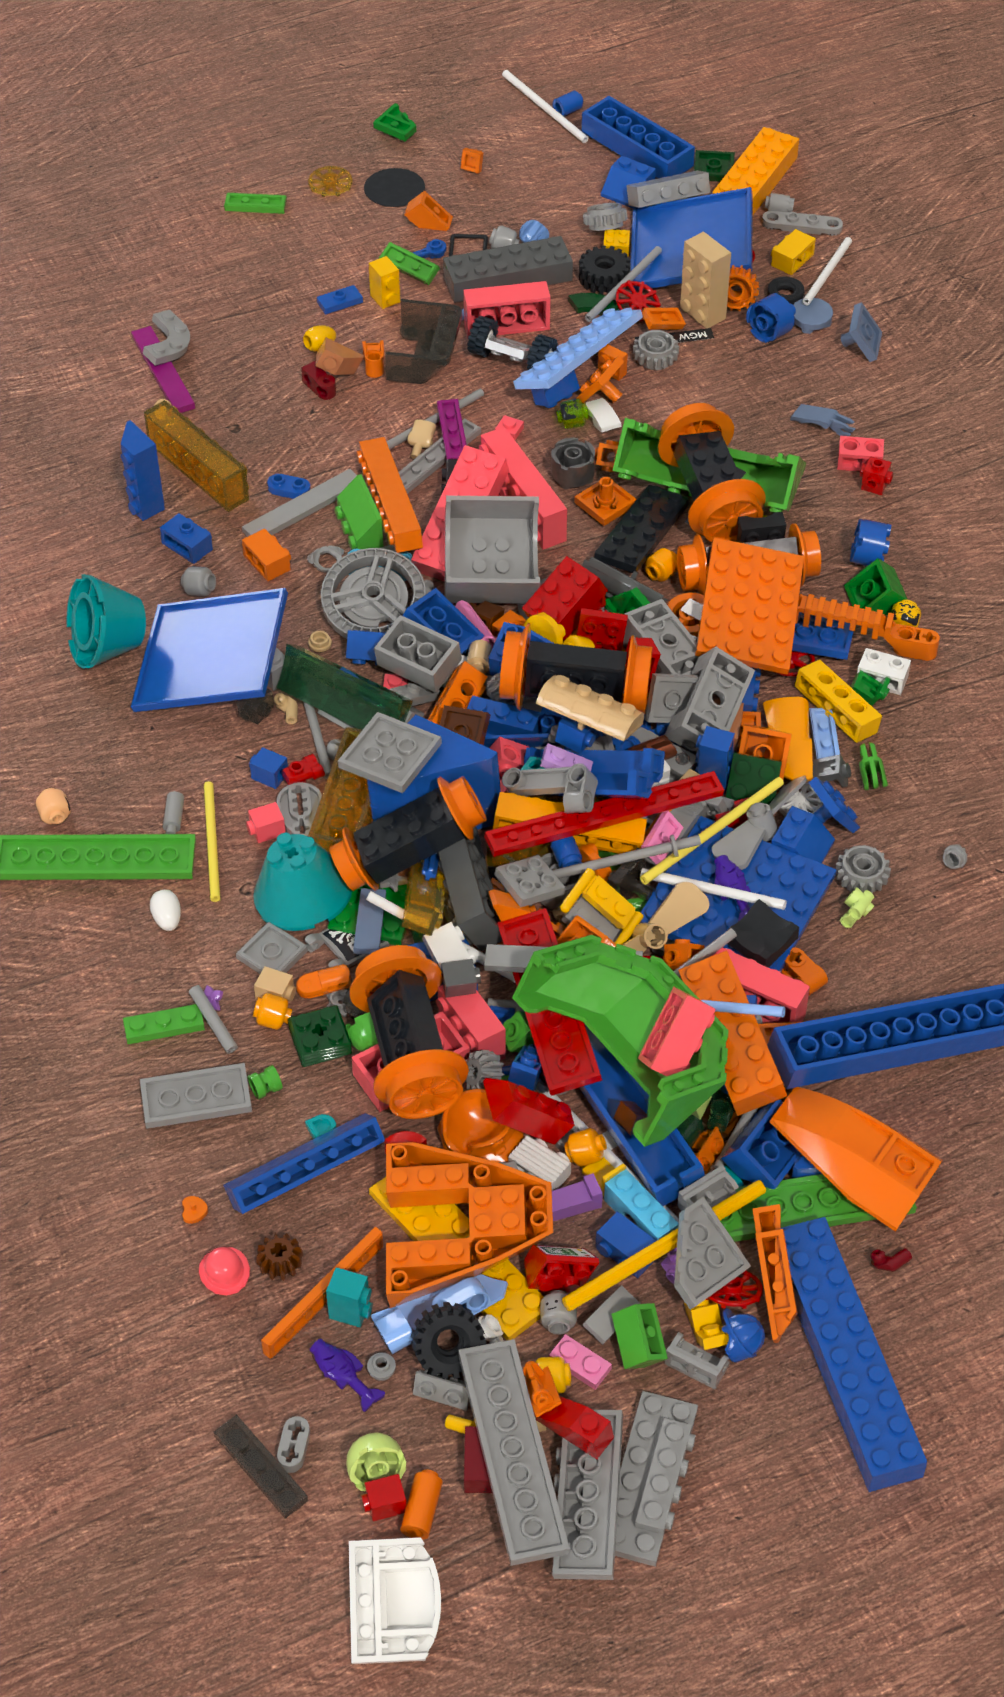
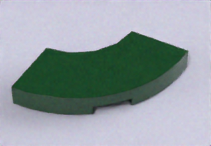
M577 293L568 295V302L577 313L589 312L605 295ZM616 300L609 303L598 315L602 316L605 310L612 308L615 311H619Z

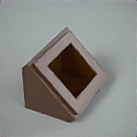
M620 1101L613 1118L631 1136L635 1123L647 1118V1114L635 1102Z

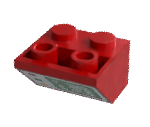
M533 1245L524 1258L528 1289H539L540 1291L562 1290L571 1293L586 1284L599 1265V1258L585 1248Z

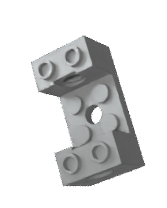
M663 599L624 613L628 615L623 641L625 649H627L629 638L632 635L635 638H652L661 654L658 662L659 667L662 669L660 674L691 675L699 657L695 656L697 642ZM663 640L672 641L674 644H667Z
M716 646L698 657L691 675H697L699 679L686 708L672 717L665 733L668 739L696 755L698 751L696 749L699 734H704L706 726L730 731L755 670ZM713 694H717L720 697V705L714 703L712 699Z

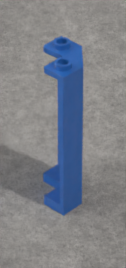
M527 747L524 764L530 756L542 758L544 749ZM643 748V751L583 750L579 754L573 750H566L593 761L591 772L598 780L595 797L649 798L652 793V785L654 782L659 783L663 777L665 751L653 748ZM564 793L529 796H564Z

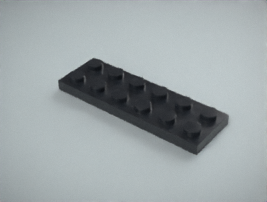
M649 484L595 551L594 558L607 565L631 573L637 572L687 508L689 498Z

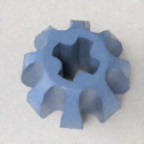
M537 220L527 221L519 231V237L523 243L547 239L550 235L548 229Z

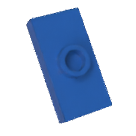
M355 285L317 296V303L326 315L363 303V297Z

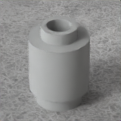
M771 193V196H766L764 208H767L768 211L792 212L795 198H790V195Z

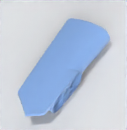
M480 1274L396 1307L376 1312L371 1315V1318L393 1355L412 1344V1329L416 1330L414 1323L417 1318L422 1320L423 1316L421 1313L424 1310H427L429 1313L433 1310L432 1305L438 1304L439 1307H443V1302H450L451 1306H454L455 1303L461 1304L464 1309L467 1307L473 1315H476L504 1299L508 1283L507 1281L493 1279Z

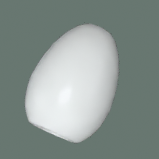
M170 890L155 892L150 900L151 914L160 928L172 931L178 926L180 921V902L175 893Z

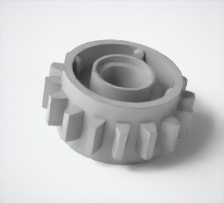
M620 203L593 205L588 207L587 212L583 214L584 224L589 225V229L594 231L622 227L623 221L628 219L627 209L622 208Z
M647 331L639 335V340L635 339L633 345L634 359L638 360L640 365L650 370L665 369L673 365V361L678 359V341L674 340L673 336L665 331Z
M866 845L853 846L849 850L845 849L844 855L838 856L836 878L841 880V886L846 887L849 892H852L857 887L862 892L868 890L873 894L877 890H882V884L887 885L891 868H889L890 861L885 860L884 853H881L876 848Z

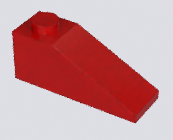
M561 1396L562 1404L539 1417L535 1416L536 1421L595 1459L600 1457L614 1439L610 1420L585 1405Z

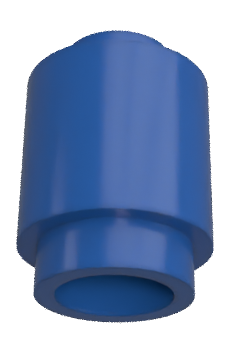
M573 836L551 843V849L560 868L582 863V855Z

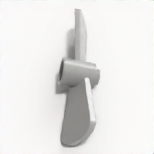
M801 776L785 785L769 805L765 803L753 804L746 813L748 820L713 844L712 853L715 859L721 855H727L729 860L735 863L741 870L747 868L761 841L767 842L772 840L778 830L773 815L806 783V776Z

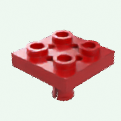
M581 608L577 635L592 640L595 648L622 651L628 615L612 613L607 610L602 611V609Z

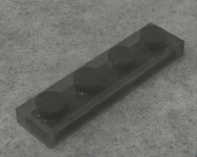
M237 1414L213 1431L214 1437L285 1519L308 1502L307 1494Z

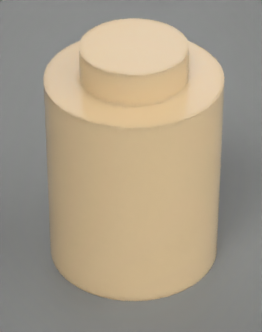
M475 640L469 646L467 663L483 674L489 671L488 658L492 651L491 644L484 640Z

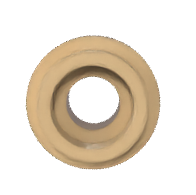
M315 631L311 634L308 644L311 650L324 652L331 647L332 640L325 631Z

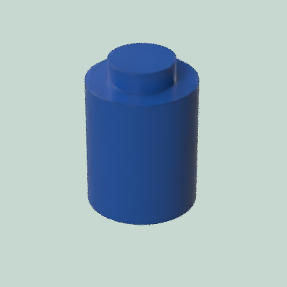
M575 90L553 100V108L562 116L571 114L583 106V97Z

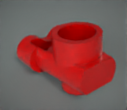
M313 753L302 757L301 761L291 762L288 767L282 769V775L288 785L298 782L307 783L308 779L313 778V780L325 776L322 765L318 763Z

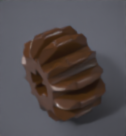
M275 1232L274 1239L271 1240L265 1237L263 1240L264 1245H258L256 1263L260 1266L261 1273L263 1275L269 1274V1278L272 1281L276 1276H280L284 1281L286 1274L294 1277L296 1274L295 1269L301 1268L303 1250L299 1247V1242L296 1238L290 1240V1236L287 1233L282 1238H279Z

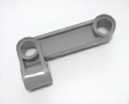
M580 763L574 764L571 767L531 770L510 768L502 777L503 785L511 793L520 796L564 793L563 806L565 813L591 812L594 807L598 780L585 765Z

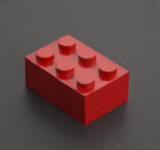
M566 556L526 602L522 610L528 617L541 612L551 616L557 624H561L565 628L564 642L578 626L581 608L593 609L608 590L598 576Z

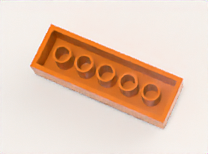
M727 950L678 970L682 981L700 1000L749 1004ZM714 1012L718 1020L729 1030L726 1041L728 1055L725 1073H727L724 1085L737 1116L787 1097L783 1082L755 1015Z

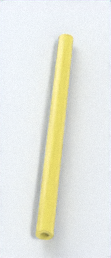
M205 782L204 799L210 900L218 902L220 900L214 786L212 782Z

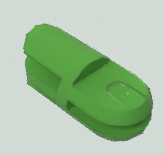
M869 742L870 757L867 755L865 743L861 744L859 769L864 789L869 790L867 775H870L873 789L878 788L877 772L880 774L882 787H887L888 782L883 761L877 756L875 744Z

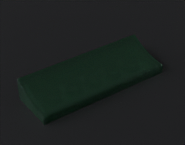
M286 644L285 659L277 689L360 730L365 728L377 712L405 722L413 703L412 700L305 648Z

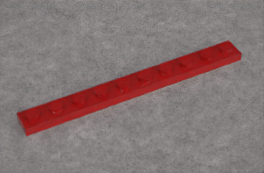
M712 771L652 787V793L649 798H610L595 802L591 812L565 813L561 811L486 831L484 838L493 857L720 797L723 796L724 788L716 773Z

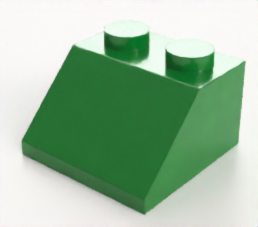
M879 558L844 585L853 607L856 604L860 605L862 609L870 607L871 611L883 610L884 615L891 613L893 605L897 602L908 600L895 569Z

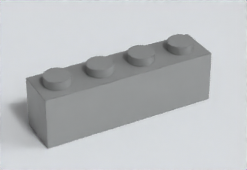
M698 170L626 185L629 206L638 208L710 193L709 173Z

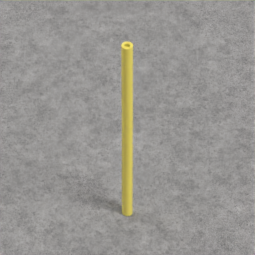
M775 778L698 834L701 844L747 812L753 804L761 802L783 786L782 778ZM700 845L678 850V857H675L672 853L640 876L641 882L645 885Z

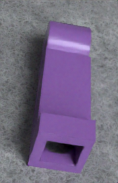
M594 1173L583 1176V1181L552 1191L553 1221L602 1208L603 1193Z

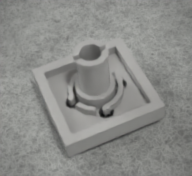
M539 855L498 866L495 869L494 875L520 907L532 906L534 903L564 894L565 886Z

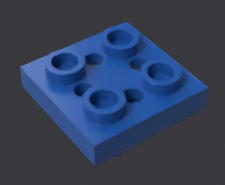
M817 777L809 782L824 804L813 813L822 824L833 817L852 833L860 828L855 820L858 816L850 806L847 807L845 805V798L837 789L835 790L827 780L823 783Z

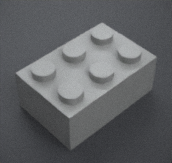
M401 615L374 647L377 665L435 693L462 660L459 642Z

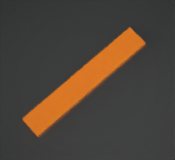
M374 1227L261 1340L264 1355L270 1359L273 1358L327 1304L326 1290L336 1267L358 1273L383 1248V1233L381 1230Z

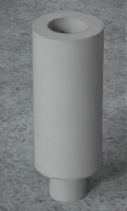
M173 791L167 794L163 829L166 831V834H176L181 828L185 797L180 792Z

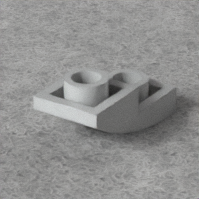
M621 1285L584 1322L583 1326L603 1345L616 1333L612 1313L641 1303Z

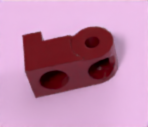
M316 360L301 367L302 382L319 398L330 400L335 397V378L332 375L326 374L323 369L315 366Z

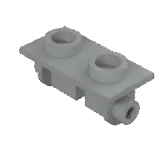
M428 1369L416 1371L413 1395L467 1411L469 1396L465 1381L454 1379L453 1377L450 1380H445L439 1374L435 1377L430 1374Z

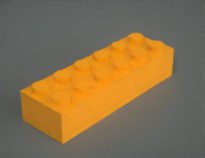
M763 127L713 190L712 194L751 187L754 215L765 201L766 196H769L797 159L799 138Z

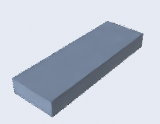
M361 888L353 947L354 954L369 955L380 949L384 910L366 899L370 891L386 899L385 889L375 891L373 889Z

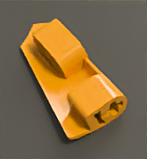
M783 697L763 702V710L768 728L792 734L784 777L792 781L805 775L806 783L813 779L812 738L809 737V703L807 699L803 697Z

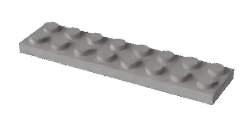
M515 1339L460 1349L458 1356L510 1566L569 1554L570 1548Z

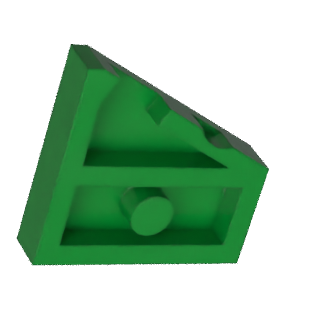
M394 103L373 122L374 129L403 141H407L417 132L416 124L408 118L405 112L402 113L399 110L397 103Z
M636 587L607 598L605 608L612 613L624 614L650 604V602Z

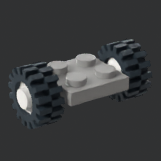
M478 316L475 322H473V328L470 329L471 333L468 336L469 341L467 342V349L470 353L482 357H488L489 353L499 356L507 354L514 361L522 362L523 359L527 360L528 370L533 367L534 363L545 359V355L555 351L558 346L555 338L538 334L535 337L532 346L502 336L496 337L498 334L497 329L499 328L498 322L483 316Z

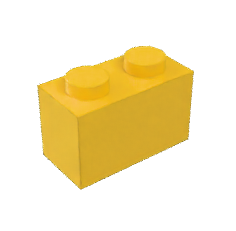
M795 229L789 235H786L781 243L773 247L771 251V266L792 276L814 255L816 238Z
M387 256L370 262V296L382 309L400 303L399 269Z

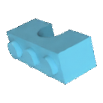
M627 1169L605 1183L604 1201L615 1212L618 1211L623 1216L629 1214L637 1226L655 1240H659L678 1228L679 1223Z

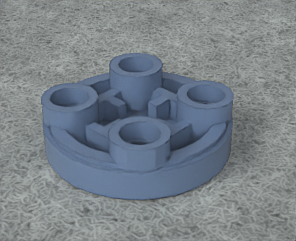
M814 298L809 305H804L803 299H800L793 304L796 309L794 323L801 327L803 333L810 334L814 330L831 326L833 309L826 301Z

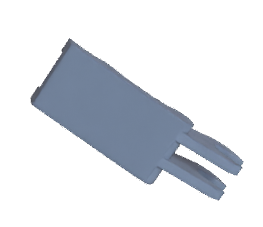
M801 404L790 419L800 423L817 424L824 429L830 427L840 436H850V432L856 429L846 424H853L854 421L839 414L837 410Z

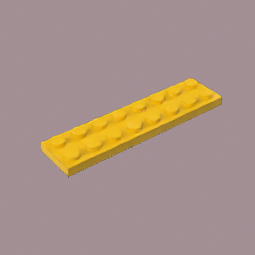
M386 1177L369 1188V1194L413 1241L469 1238V1218L455 1204L390 1208L386 1194ZM509 1260L482 1273V1275L507 1281L508 1283L504 1299L481 1311L483 1316L490 1314L499 1321L503 1332L502 1336L506 1340L516 1338L540 1320V1303L544 1296L537 1289H528L527 1279Z

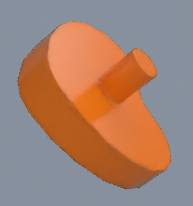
M188 1196L183 1199L182 1206L184 1212L182 1216L184 1222L188 1224L197 1223L207 1215L208 1206L201 1198Z

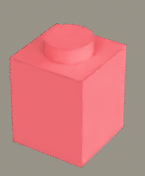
M276 802L248 810L249 821H246V826L250 836L254 835L258 843L277 838L281 833H286L284 818Z

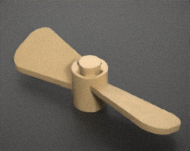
M680 882L676 884L649 922L638 924L633 931L632 939L624 943L623 946L635 949L636 951H643V953L646 949L662 948L667 942L668 934L708 911L709 900L707 896L693 883Z

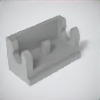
M721 1165L679 1191L678 1208L683 1211L702 1197L705 1198L712 1208L735 1194V1190L739 1187L726 1171V1168Z
M678 1332L666 1350L668 1359L665 1360V1365L715 1390L730 1365L729 1357L724 1355L720 1359L684 1341V1334Z

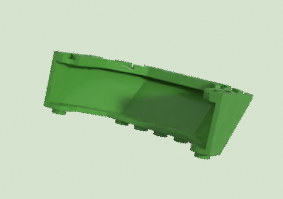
M625 418L612 471L618 473V477L631 480V477L668 487L667 491L680 494L681 490L687 491L689 496H691L680 468L665 463L658 453L661 431L647 423L643 424L636 422V420ZM728 448L736 467L746 472L742 479L752 480L763 488L766 496L763 508L769 509V512L772 513L789 512L804 473L806 462L800 456L791 454L785 456L779 453L778 457L772 459L767 455Z
M594 935L534 951L512 998L527 1013L550 1010L583 1021L648 1093L647 1118L637 1121L633 1127L635 1137L644 1147L664 1140L725 1084L727 1077L725 1065L728 1055L726 1041L729 1030L716 1016L710 1028H706L702 1036L703 1042L698 1052L693 1053L689 1061L690 1069L665 1076L649 1068L638 1059L673 987L699 999L661 958L651 956L648 959L637 955L635 949L616 944L613 947L601 943V938Z

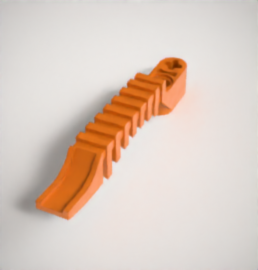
M812 594L808 596L799 595L796 624L798 623L799 612L804 613L803 627H809L811 615L816 616L815 626L819 627L822 617L827 618L826 626L832 627L833 620L839 621L838 628L844 629L845 622L850 623V631H855L856 625L862 626L861 634L863 635L867 634L868 628H872V639L877 640L878 636L884 637L893 647V651L899 656L925 661L933 660L937 656L940 636L936 631L896 624L893 621L894 614L888 613V617L883 614V610L871 611L870 607L862 609L860 605L856 604L853 607L849 606L848 602L840 604L834 599L826 601V597L817 599Z

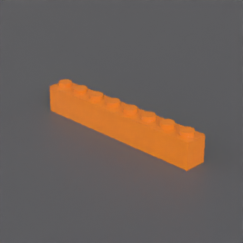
M385 437L360 441V450L356 451L358 463L361 464L362 473L365 475L370 494L374 498L376 507L382 517L384 532L387 533L389 545H394L397 553L423 548L420 525Z

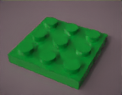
M407 880V884L398 885L397 892L390 887L380 888L379 883V889L386 890V899L407 911L408 903L416 901L420 883ZM364 885L352 891L347 906L338 916L329 921L328 929L355 934L361 888H372ZM384 910L381 940L388 941L390 945H402L408 923Z

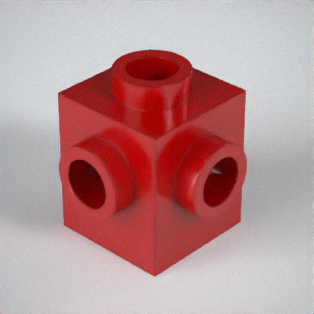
M870 456L867 464H863L861 467L860 477H863L861 490L882 495L887 484L890 485L893 478V472L890 471L892 462Z

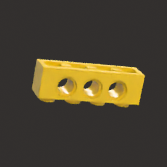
M820 659L798 670L795 687L815 706L823 708L825 710L824 714L827 717L830 714L835 720V724L856 743L878 732L882 715Z

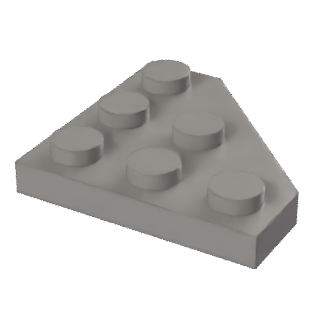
M704 1197L679 1213L674 1287L691 1310L751 1267Z

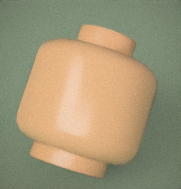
M54 788L45 789L36 799V808L43 822L47 824H60L69 817L71 812L70 804L62 790Z

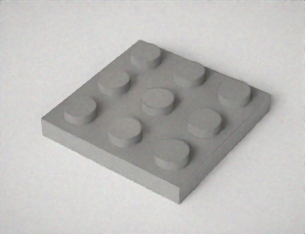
M377 712L339 758L338 767L404 793L441 746L442 739L441 736Z

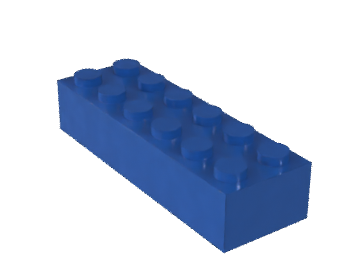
M607 96L582 112V132L621 156L656 168L655 177L658 179L682 174L694 166L695 146L611 96Z

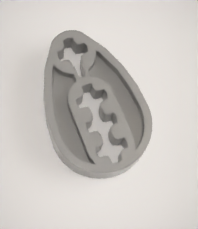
M304 782L287 785L279 792L276 800L284 818L285 832L300 834V827L304 826L305 834L302 835L314 838L319 831L323 819V797L320 790L314 785ZM297 793L302 794L303 815L298 814Z

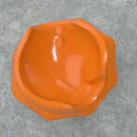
M485 1089L464 1091L460 1100L453 1107L443 1112L442 1119L437 1127L443 1149L496 1162H508L509 1155L524 1138L523 1132L493 1121Z

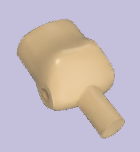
M425 420L414 421L413 428L407 439V442L414 446L410 456L412 459L420 455L422 448H429L432 445L436 430L434 423Z

